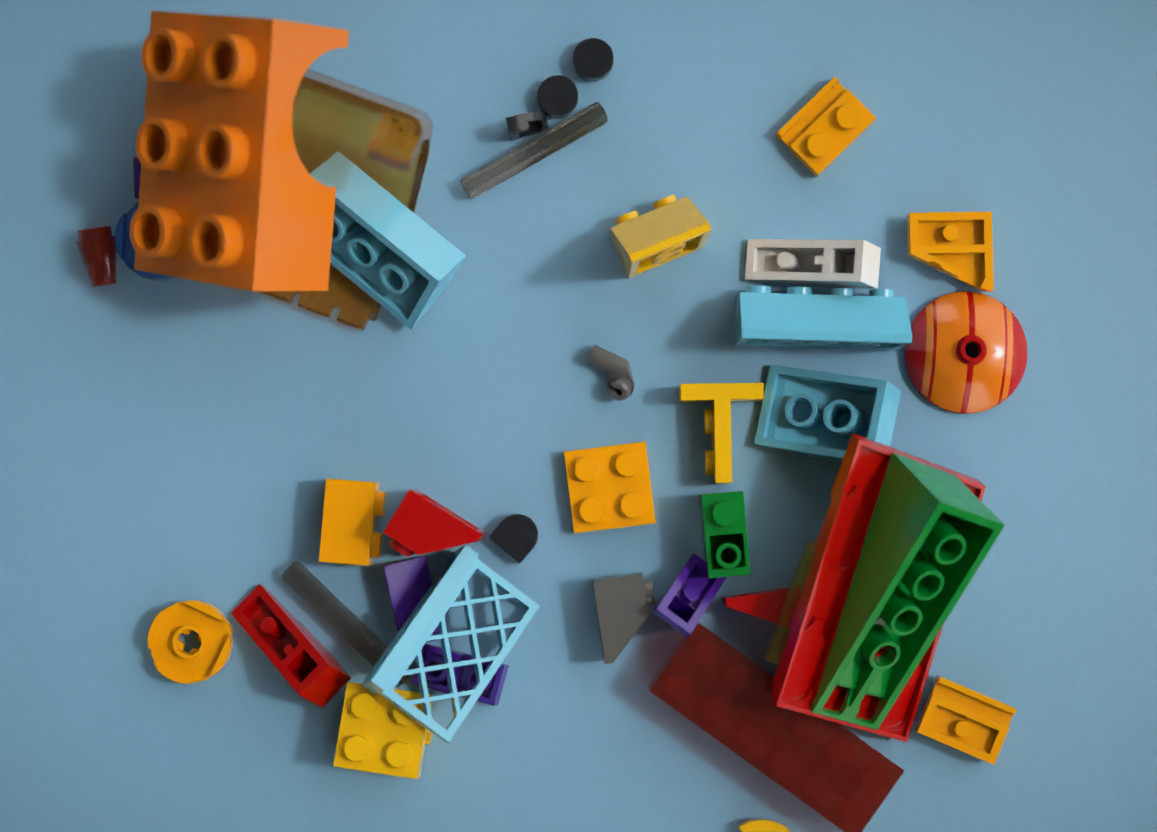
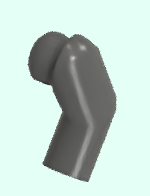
M594 345L586 363L605 372L609 387L608 392L613 399L618 401L627 399L633 393L635 385L629 362L625 358Z

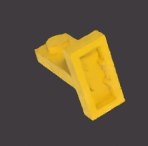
M764 383L680 384L678 386L679 403L711 402V409H704V433L712 434V451H705V475H712L713 484L732 483L731 402H760L764 400Z

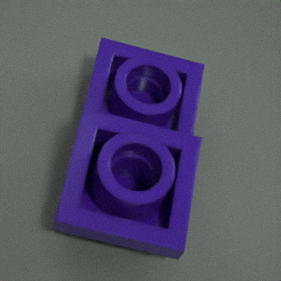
M425 643L421 650L424 667L445 664L442 647ZM450 649L452 663L473 659L471 654ZM490 662L482 663L483 672ZM503 663L500 665L477 701L492 706L499 704L509 665ZM474 665L453 668L457 692L472 690L477 682ZM446 669L425 672L427 688L450 694ZM415 674L413 684L419 685L418 676Z

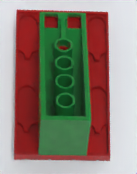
M852 434L830 493L832 501L814 547V560L788 627L791 633L772 681L773 692L770 698L777 707L900 741H908L943 624L1005 526L982 502L986 486L980 480L857 434Z

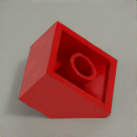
M416 489L408 491L383 531L384 534L391 537L388 545L407 557L413 556L414 553L421 555L477 542L486 535V532Z

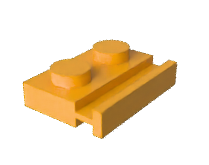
M834 77L775 136L779 140L781 139L789 147L788 149L817 177L876 120V117Z
M937 675L932 692L929 693L914 731L994 765L1010 728L1009 724L1013 714L1015 715L1017 709Z

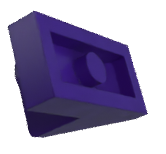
M693 553L667 591L656 602L653 613L688 638L727 577L708 578L706 562Z

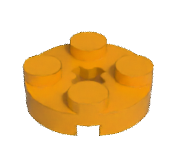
M200 600L177 602L162 610L153 620L148 632V649L151 650L155 667L166 678L182 684L205 681L220 672L227 664L233 649V627L224 614L210 603ZM192 631L198 633L197 639L201 642V646L199 649L193 648L188 653L183 650L185 643L180 638L182 634L189 635Z

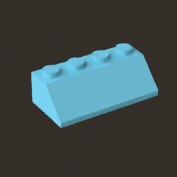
M337 151L310 173L314 179L323 185L336 188L330 264L412 330L453 280L466 255L364 173L357 165Z
M753 285L746 286V292H739L736 296L735 345L899 350L912 343V331L906 297H894V290L872 289L869 290V296H853V289L830 288L828 289V295L812 294V288L788 287L787 294L771 293L770 286Z

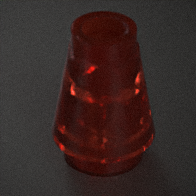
M111 226L78 230L79 241L75 242L89 279H91L92 287L117 283L115 276L117 250Z

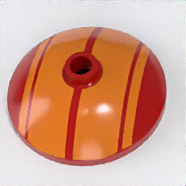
M971 291L949 293L927 304L910 324L912 343L904 347L906 371L915 389L934 406L952 413H978L1002 403L1019 385L1027 364L1026 337L1016 316L995 298ZM967 343H973L977 346L978 353L975 358H971L965 353Z

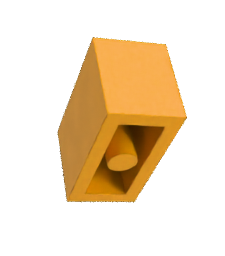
M326 478L319 562L370 566L373 565L374 557L380 558L383 534L376 532L377 516H384L386 508V492L380 491V483Z

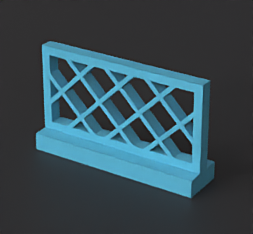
M467 545L454 551L361 684L374 695L380 694L445 743L450 742L540 607V605L477 558L479 554ZM475 571L488 581L490 597L470 600L467 582ZM497 588L505 594L498 595ZM461 592L463 601L454 602ZM513 599L525 608L517 622L503 624L499 601ZM491 602L495 626L475 629L471 605ZM464 606L468 630L447 633L444 615L449 608ZM438 626L439 635L431 636L435 628ZM513 628L506 638L504 630ZM496 631L499 650L495 656L481 658L477 634ZM469 635L473 659L452 663L448 639ZM441 640L445 664L424 667L421 653L422 647L426 642ZM415 659L416 669L407 670ZM490 662L483 672L482 663ZM474 665L476 684L472 690L457 692L453 668ZM446 669L450 694L429 697L425 672ZM417 674L421 699L407 701L393 691L402 676ZM467 696L460 706L458 697ZM451 699L454 717L446 729L433 720L430 702ZM422 704L423 712L413 705Z

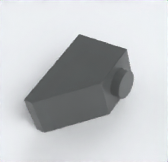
M641 572L593 579L605 664L614 663L649 616L647 606L655 605L652 581H644Z

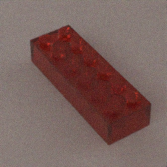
M698 622L688 638L682 637L648 685L649 691L844 832H862L904 773V770L839 723L777 707L770 698L773 692L772 681L774 676Z

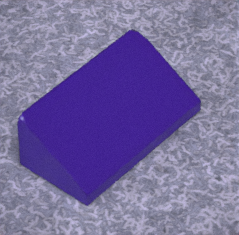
M426 556L383 566L397 631L401 629L432 584ZM438 626L435 628L431 636L439 635Z

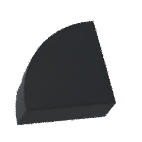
M542 112L524 113L506 118L509 134L513 140L546 132L550 129L547 116Z

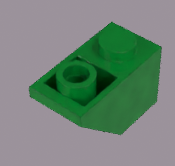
M744 492L698 495L708 578L751 575Z

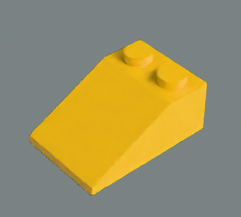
M671 195L653 203L654 210L639 216L637 211H632L615 219L616 226L610 228V236L628 279L704 248L712 228L709 221L687 196L677 200L675 195Z

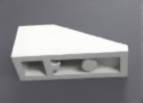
M748 239L745 280L833 288L878 289L881 248L865 240Z

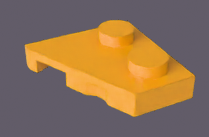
M992 211L909 213L907 215L909 257L983 292H992L994 290Z

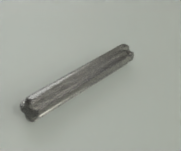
M599 102L589 105L463 177L461 185L470 199L478 197L604 125L608 121L606 111Z
M295 561L282 574V580L374 667L388 646L301 562ZM410 675L402 676L395 688L400 687Z

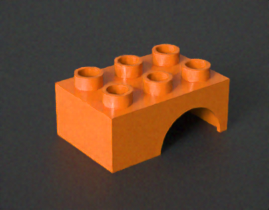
M151 11L150 33L145 38L141 51L142 66L147 75L144 122L138 129L135 141L137 157L141 163L138 209L130 223V239L135 249L134 270L248 291H328L336 188L318 182L303 166L294 143L292 111L299 83L306 70L325 52L336 48H348L349 30L269 18Z

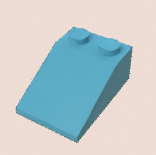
M770 364L754 444L842 463L853 433L890 447L901 390L884 380Z

